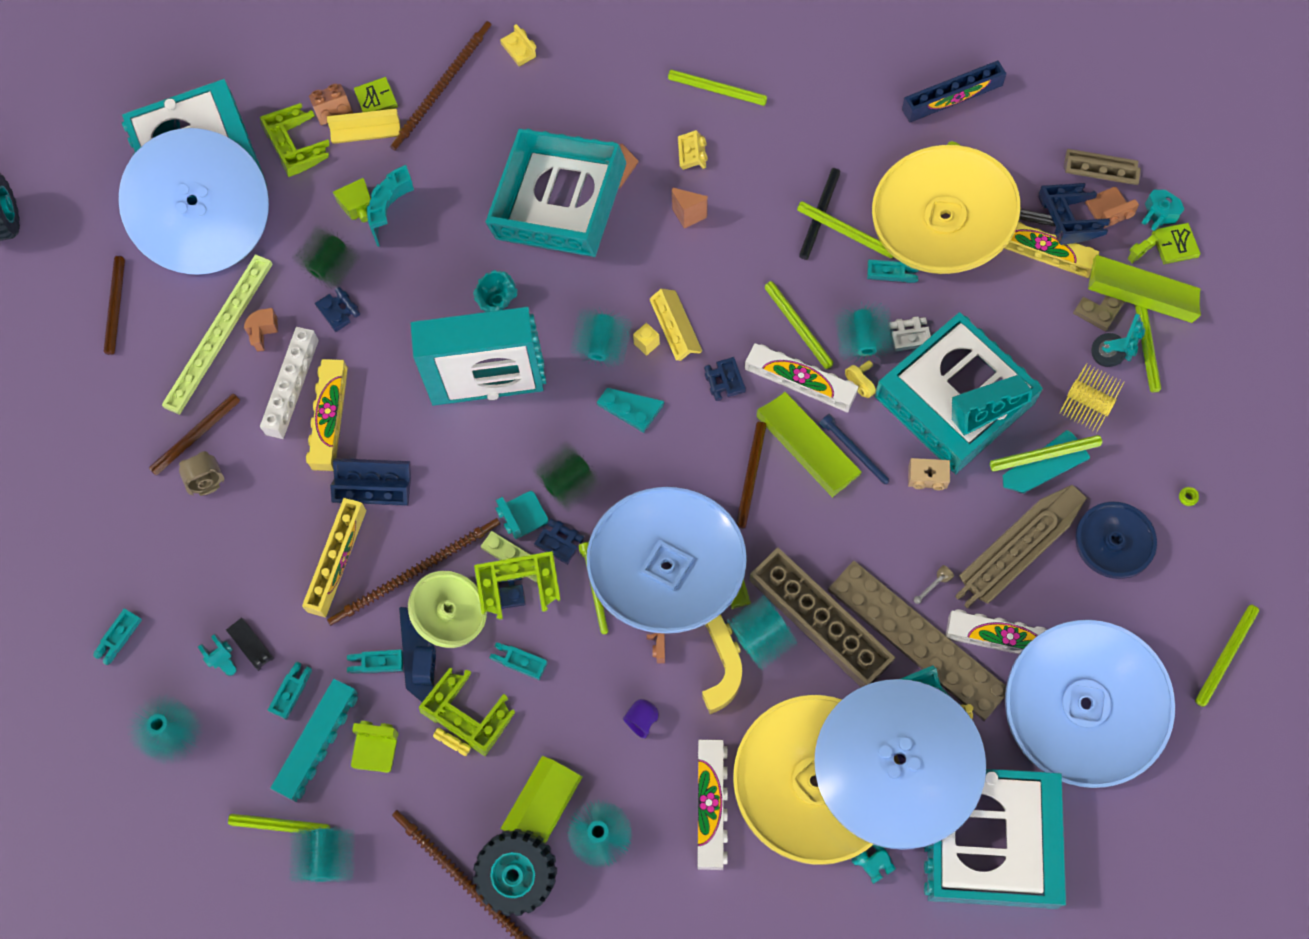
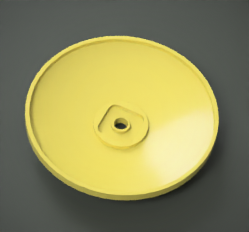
M959 145L932 146L905 156L885 173L876 188L873 198V224L882 245L893 257L903 264L929 273H959L987 263L997 256L1010 242L1017 229L1020 217L1019 191L1008 170L990 155L977 149ZM946 213L950 215L948 219L941 217L942 214Z
M799 696L780 702L764 712L754 721L744 735L737 751L733 772L736 801L742 817L754 835L779 855L793 861L812 865H827L847 861L874 845L857 837L839 823L825 804L819 787H814L810 783L811 777L816 776L815 748L820 730L830 712L842 700L830 696ZM895 755L893 758L894 762L900 765L898 756Z

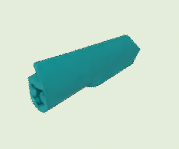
M1066 430L1043 448L1078 439L1072 432ZM1086 450L1015 466L1002 476L1003 488L1025 493L1090 459V456Z

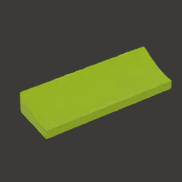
M1099 255L1094 257L1088 290L1193 323L1201 316V288Z
M786 392L757 409L756 417L761 422L766 423V428L832 498L861 475L858 467Z

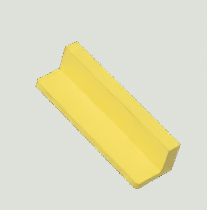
M397 109L327 116L332 144L397 137L399 135L400 118Z
M660 289L649 300L675 359L681 361L690 353L700 354L702 352L701 346L676 291Z

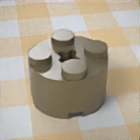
M202 451L198 455L182 460L179 463V474L187 493L194 496L193 493H199L200 496L208 495L220 487L221 481L224 482V476L216 458L209 455L207 451Z

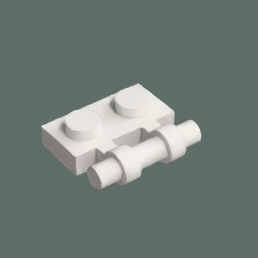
M917 316L909 320L896 319V321L889 323V327H892L889 329L898 330L891 333V336L894 337L892 338L894 339L892 340L893 344H895L893 345L894 351L916 349L931 337L929 327L921 328V325L927 324L926 317L919 318ZM912 326H913V328H914V329H908V330H905V329H904L905 327H912Z

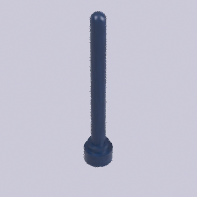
M830 413L819 422V425L824 430H831L883 484L889 483V478L836 426L835 418Z

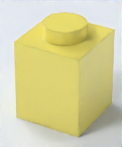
M645 323L633 334L634 345L646 356L660 345L659 334L648 323Z

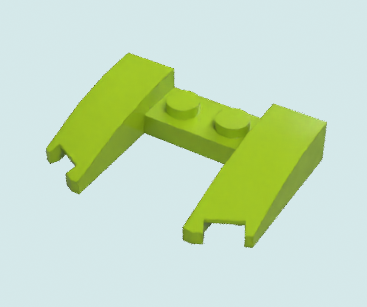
M301 103L260 117L261 127L273 144L288 177L299 174L329 157V153H325L326 147L330 145L328 139L296 150L287 133L288 130L314 117L312 110L308 113L301 110Z
M553 551L474 565L481 613L483 615L487 611L497 614V619H503L498 586L500 581L536 575L542 612L547 611V605L555 599L558 602L561 600Z
M449 668L419 706L420 713L433 722L440 723L468 742L471 748L486 756L515 714V710L513 709L509 712L504 703L508 698L503 694L482 723L479 724L451 705L470 677L471 672L465 670L464 675L452 674L453 669Z

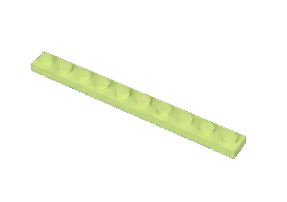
M255 254L162 403L163 408L176 414H181L273 265L270 260Z

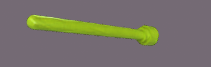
M589 542L578 546L580 554L585 558L586 566ZM591 586L600 632L607 634L608 626L604 608Z

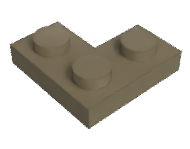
M1106 295L1101 305H1098L1083 297L1073 314L1106 332L1125 301Z

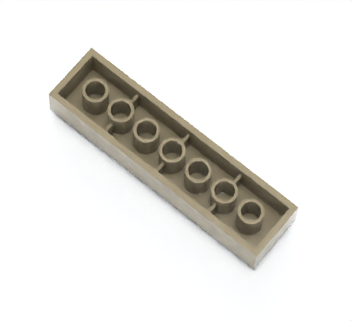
M776 548L750 573L749 581L860 687L874 683L893 663L895 657L779 548Z

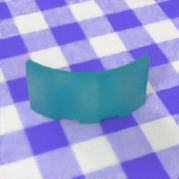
M407 165L401 166L387 174V178L380 185L377 184L371 194V200L367 207V218L377 247L380 246L378 237L379 227L388 224V207L402 195L414 190Z

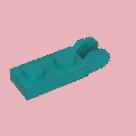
M868 260L867 279L916 283L919 280L918 275L905 274V272L917 273L919 270L911 268L902 262Z
M124 608L100 640L101 643L96 648L93 656L96 659H100L106 652L107 646L111 649L103 658V663L110 665L115 659L117 652L119 653L142 619Z
M496 642L494 647L506 652L507 655L503 658L499 655L491 654L489 657L491 660L540 681L548 663L547 660L513 646L509 647Z
M402 650L362 652V654L347 655V660L350 662L361 661V666L347 667V673L403 671Z
M295 662L289 674L285 676L267 709L270 713L285 720L288 719L313 670L310 667H306L300 679L295 678L301 669L302 664L299 662Z

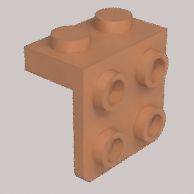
M331 84L328 88L315 90L309 95L320 125L327 124V116L353 114L341 84Z
M1117 187L1102 191L1097 194L1095 199L1085 201L1095 219H1110L1109 226L1133 217L1139 206L1136 199L1126 202Z

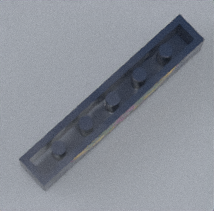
M999 60L904 97L902 111L909 123L1003 86L1007 73Z

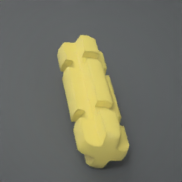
M437 728L433 734L435 739L442 741L443 744L455 751L458 750L464 756H467L471 750L470 745L462 743L461 740L449 733L446 734L441 728Z

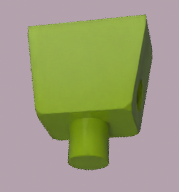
M364 178L333 191L337 203L351 220L360 218L363 223L368 221L367 207L371 197Z

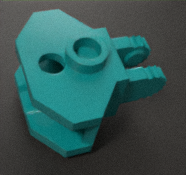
M1153 190L1145 202L1148 214L1143 219L1142 224L1146 225L1150 219L1155 222L1151 228L1153 231L1163 224H1175L1185 210L1181 199L1167 190Z
M213 634L211 638L218 646L216 650L210 653L203 644L198 646V649L204 656L202 659L208 667L213 666L216 669L219 666L229 676L236 673L237 667L230 659L233 649L227 641L223 642L216 634Z

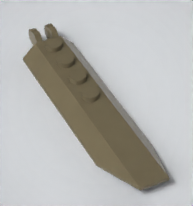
M1070 485L1040 499L959 575L965 587L955 597L959 600L970 590L974 595L965 602L964 606L966 608H969L977 599L987 604L991 602L1070 527L1086 497L1076 487Z

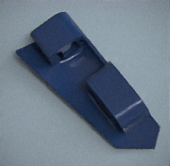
M399 607L405 687L411 694L423 702L434 688L436 648L434 644L424 639L416 631L410 620L408 608Z

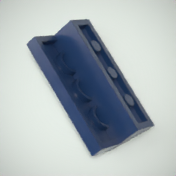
M340 458L333 460L334 480L330 485L332 503H342L343 498L361 502L362 504L408 505L411 484L410 461Z

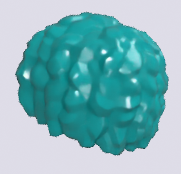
M496 270L491 271V273H485V276L478 280L476 289L473 292L475 302L485 312L503 310L518 294L511 275H508L505 271L497 272Z

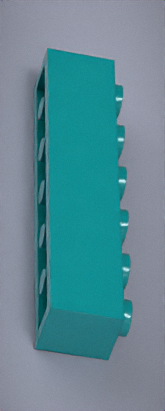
M333 678L270 789L294 802L303 797L306 792L305 786L309 780L314 778L317 772V765L327 755L326 749L330 743L332 744L335 741L338 728L346 722L350 707H354L358 700V692L354 688Z

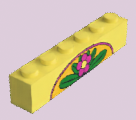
M1018 222L1012 239L1005 247L1007 250L1089 278L1094 257L1099 255V251L1077 243L1060 245L1056 235L1048 234L1038 228H1031L1021 222Z
M322 359L321 366L318 367L319 383H316L315 386L317 398L313 402L315 413L314 417L311 418L312 435H309L308 438L310 451L306 454V463L309 464L312 470L333 471V460L337 458L348 371L344 360Z
M343 498L302 604L307 613L325 618L328 614L367 511L361 502Z

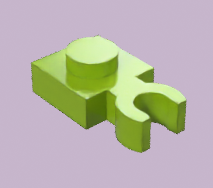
M1153 234L1142 243H1136L1129 250L1131 253L1127 259L1133 264L1146 254L1149 249L1153 248L1156 245L1155 242L1159 239Z

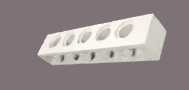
M300 327L295 328L260 424V428L267 436L284 439L319 341L314 330Z

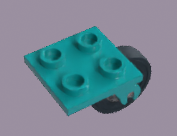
M1135 314L1127 337L1121 338L1114 333H1105L1094 340L1091 353L1093 359L1099 365L1113 367L1120 364L1124 358L1127 361H1131L1132 356H1136L1139 347L1137 345L1138 341L1143 338L1145 333L1140 314Z

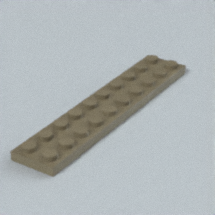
M854 560L828 588L832 595L922 670L933 665L937 669L940 685L964 705L971 704L973 706L972 712L983 721L989 717L1005 698L1006 686Z

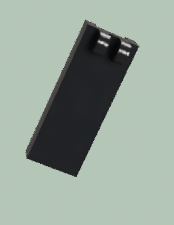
M242 617L226 629L256 670H261V667L268 661L275 659Z

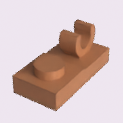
M665 633L648 634V640H654L657 637L656 645H653V657H656L657 663H665Z

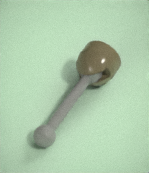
M942 565L937 571V579L920 596H916L914 602L920 604L922 598L940 581L944 583L950 581L954 577L953 572L947 566Z

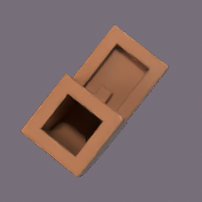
M273 308L257 310L249 315L245 321L244 329L249 335L251 346L253 345L257 352L265 351L264 334L278 333V319Z

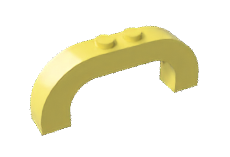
M721 614L705 624L725 668V675L718 685L702 691L703 700L710 714L725 708L731 703L739 691L742 679V664L738 654L741 651L738 643L732 641L730 636L733 634L728 623H724Z

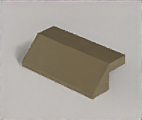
M1067 149L1064 161L1065 173L1134 185L1139 184L1141 168H1138L1139 161L1072 149Z

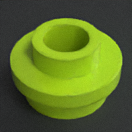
M1192 487L1183 488L1179 492L1180 502L1185 506H1194L1199 500L1198 491ZM1185 495H1189L1191 500L1187 499Z

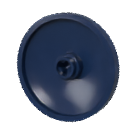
M1104 502L1092 507L1081 518L1076 529L1075 542L1080 557L1089 568L1108 578L1125 579L1133 577L1146 569L1156 554L1157 536L1151 521L1139 509L1126 503Z

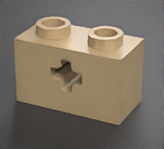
M910 459L908 465V487H913L914 489L933 488L938 491L947 489L950 483V460Z

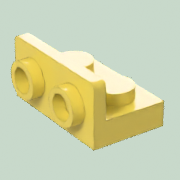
M517 24L514 25L513 33L500 39L501 45L519 67L536 57L535 43L527 38L525 30L523 28L520 29Z
M697 130L678 136L679 162L683 170L696 165H700L702 169L706 168L708 157L705 152V146L707 143L705 137Z

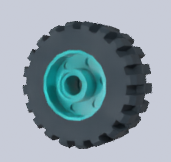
M1 173L0 241L17 236L20 229V217L18 215L16 199L9 186L10 184Z
M515 829L514 831L506 830L494 836L483 846L474 864L473 871H475V875L473 876V882L477 883V894L482 895L484 898L482 902L485 905L489 903L493 906L491 910L495 912L503 911V915L510 916L511 913L515 914V916H522L523 913H530L536 907H540L549 896L556 882L555 855L551 854L550 851L552 849L549 844L545 845L544 839L541 836L536 837L529 830L523 832L521 829ZM512 869L517 870L519 875L514 874Z

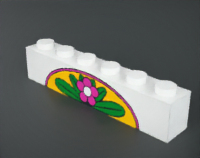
M755 343L745 361V370L847 413L857 395L859 386L855 385L852 381L842 380L833 373H825L816 366L806 365L799 359L789 358L784 353L770 350L762 344L758 345Z
M957 609L951 611L948 617L945 636L954 641L1020 654L1029 642L1047 629L1039 626L1035 628L1027 627L1025 623L1021 622L1013 624L1002 618L990 619L983 614L971 615L967 614L964 610Z
M699 740L698 743L699 870H723V864H727V851H723V843H727V830H723V821H727V809H723V800H727V788H723V779H727V767H723V759H727V746H723V740Z

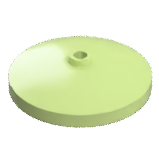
M437 571L426 575L415 585L409 596L408 613L412 625L424 639L434 645L445 648L464 646L474 640L485 625L487 611L485 615L481 613L478 587L467 577L456 572Z

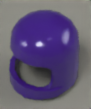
M639 699L632 704L623 717V721L637 736L645 739L650 733L651 725L657 722L659 711L650 701Z

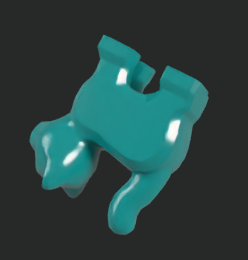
M873 845L876 852L871 857H868L865 851L851 859L854 865L863 867L864 871L871 877L873 884L883 878L879 872L880 869H885L887 875L896 869L884 847Z

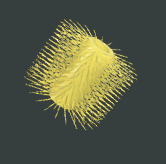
M1086 364L1082 372L1080 373L1078 379H1076L1073 383L1060 413L1064 409L1069 398H1071L1063 416L1067 412L1073 400H1075L1074 404L1072 405L1069 411V414L1071 413L1076 402L1079 403L1076 406V409L1074 410L1071 419L1074 416L1080 404H1082V406L1078 411L1075 420L1077 419L1083 406L1085 405L1086 407L1079 421L1081 420L1085 411L1089 407L1090 409L1086 414L1082 424L1086 420L1091 409H1093V412L1090 418L1088 419V422L1095 411H1097V413L1092 423L1094 422L1098 413H1101L1100 417L1098 418L1094 426L1095 428L1102 414L1105 415L1102 422L1104 421L1106 416L1108 417L1110 411L1112 410L1117 400L1116 397L1119 394L1122 386L1117 392L1115 398H1113L1112 396L1115 390L1117 389V386L1115 387L1112 395L1109 396V393L1113 388L1115 381L1107 394H1105V392L1111 380L1109 381L1104 392H1101L1108 379L1107 377L1101 389L1097 390L1105 376L1104 374L1095 389V384L1097 383L1102 371L1100 372L1092 387L1090 385L1093 382V379L1095 378L1097 371L1095 372L1094 376L1089 382V385H1087L1094 368L1090 372L1086 382L1083 383L1090 367L1088 368L1082 380L1079 381L1084 370L1086 369Z

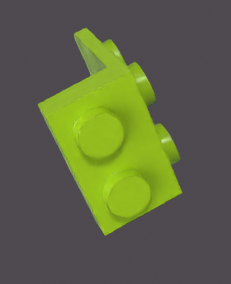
M361 721L360 724L354 723L352 731L356 734L351 767L360 770L391 772L399 734L393 728V725L381 723L380 726H375L369 721Z

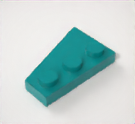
M607 388L597 401V405L644 433L664 406V401Z

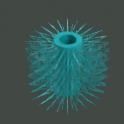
M870 307L869 309L859 308L857 311L854 310L853 315L850 312L847 314L851 315H835L846 316L838 318L842 320H836L839 321L836 323L844 326L842 330L847 332L842 336L844 339L841 338L840 340L847 339L843 341L845 343H843L844 346L842 345V347L848 346L846 347L847 349L852 348L849 349L851 350L850 353H855L852 355L853 357L859 354L858 359L861 356H864L863 358L867 356L868 359V356L871 358L873 354L877 356L876 352H882L877 350H895L884 349L889 347H881L887 346L881 344L888 343L887 340H881L886 339L885 337L880 338L883 337L881 336L882 334H886L880 332H885L888 329L884 323L891 321L886 320V316H890L885 314L887 313L886 311L881 312V309L873 312L870 310Z
M601 312L602 314L594 315L590 319H588L587 315H584L586 317L582 318L587 320L586 323L582 322L584 324H580L585 327L584 330L580 329L582 331H578L583 334L578 336L580 338H576L581 341L576 343L578 345H574L579 347L575 348L578 350L574 351L581 352L580 354H585L586 357L599 362H608L611 359L612 361L619 360L616 359L620 358L617 356V352L622 350L617 348H621L618 346L622 345L617 344L616 339H618V342L623 341L620 339L624 338L619 337V335H625L622 332L628 333V331H623L621 328L628 327L623 325L630 324L621 323L622 325L617 323L627 322L619 320L630 319H614L613 316L603 314V312Z
M766 601L761 603L762 605L756 604L752 608L749 607L748 611L750 612L747 613L752 615L743 616L746 618L745 620L736 619L741 622L733 623L734 625L729 624V626L733 627L731 629L735 632L734 634L747 654L751 655L750 657H753L751 659L757 662L755 664L763 665L761 663L766 664L759 660L768 659L767 657L772 659L776 657L770 653H779L777 650L782 651V649H785L780 646L788 647L785 645L791 642L786 640L795 642L791 640L794 639L791 637L793 635L789 632L790 630L787 628L786 622L779 615L778 610H774L771 607L772 605H770L771 603Z
M162 696L163 706L160 699L159 707L157 698L156 708L153 703L152 708L154 707L152 711L149 712L140 707L150 718L147 719L139 715L145 720L142 721L140 719V722L134 724L139 726L130 727H142L133 728L139 729L134 730L140 734V741L137 745L142 743L144 747L147 746L146 748L153 752L154 758L158 756V758L162 759L156 753L162 755L163 758L165 753L169 758L171 751L172 760L175 749L178 748L181 752L183 751L182 747H180H185L182 744L184 743L183 741L193 745L187 741L193 736L188 730L197 728L191 725L194 721L189 720V713L186 714V711H182L183 709L186 710L184 706L179 705L178 702L174 704L173 700L169 703L168 699L167 702L165 699L164 702Z
M598 799V804L595 801V806L591 803L590 807L587 803L590 813L584 806L590 817L589 821L582 814L581 816L587 822L576 815L583 822L572 817L578 823L571 821L574 825L570 824L571 828L567 829L575 832L569 834L568 838L574 837L577 855H581L580 857L584 855L587 858L597 857L596 859H587L594 861V863L586 862L590 866L598 861L596 865L598 867L601 860L602 868L603 864L605 867L604 862L610 867L608 858L610 863H612L609 853L616 862L610 851L612 848L609 844L611 843L624 853L619 847L628 851L622 845L629 847L626 843L629 841L628 839L632 840V838L628 836L633 835H620L628 834L632 831L626 819L624 822L623 817H621L624 812L622 814H618L619 812L615 813L616 809L610 808V806H614L609 803H605L602 807L604 801L600 802L599 811ZM599 830H604V835L601 838H596V833Z
M321 827L320 829L314 828L311 832H309L311 829L291 832L297 834L293 835L296 837L290 838L302 840L290 841L295 842V844H301L290 847L301 849L290 850L294 851V853H300L290 855L300 857L290 859L299 862H291L292 864L290 865L300 867L289 868L298 870L297 872L291 871L290 873L299 875L289 878L317 883L331 882L343 877L339 875V873L342 874L339 868H343L340 867L342 864H340L339 859L342 858L339 857L341 856L339 850L355 849H351L353 847H342L340 849L339 847L344 844L354 845L341 842V840H351L353 838H342L341 840L338 838H341L343 835L354 836L349 834L355 833H343L338 829L334 831V828L321 829ZM341 851V852H343V853H341V854H345V853H346V854H354V853H352V852H344V851ZM342 856L343 858L354 859L351 857ZM344 861V862H342V863H354V862ZM344 870V871H342V872H346V871H347V872H353V871H351V870Z

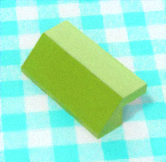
M542 756L500 829L503 831L521 829L523 832L529 830L533 832L534 836H541L544 839L543 842L546 843L579 785L582 776L560 763Z

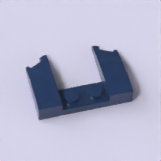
M1085 183L1041 186L1038 198L1043 209L1048 208L1056 226L1054 233L1060 245L1079 243L1107 235L1108 230L1104 229V226H1109V218L1075 220L1069 208V205L1097 197L1095 191L1086 193L1083 190L1086 186Z

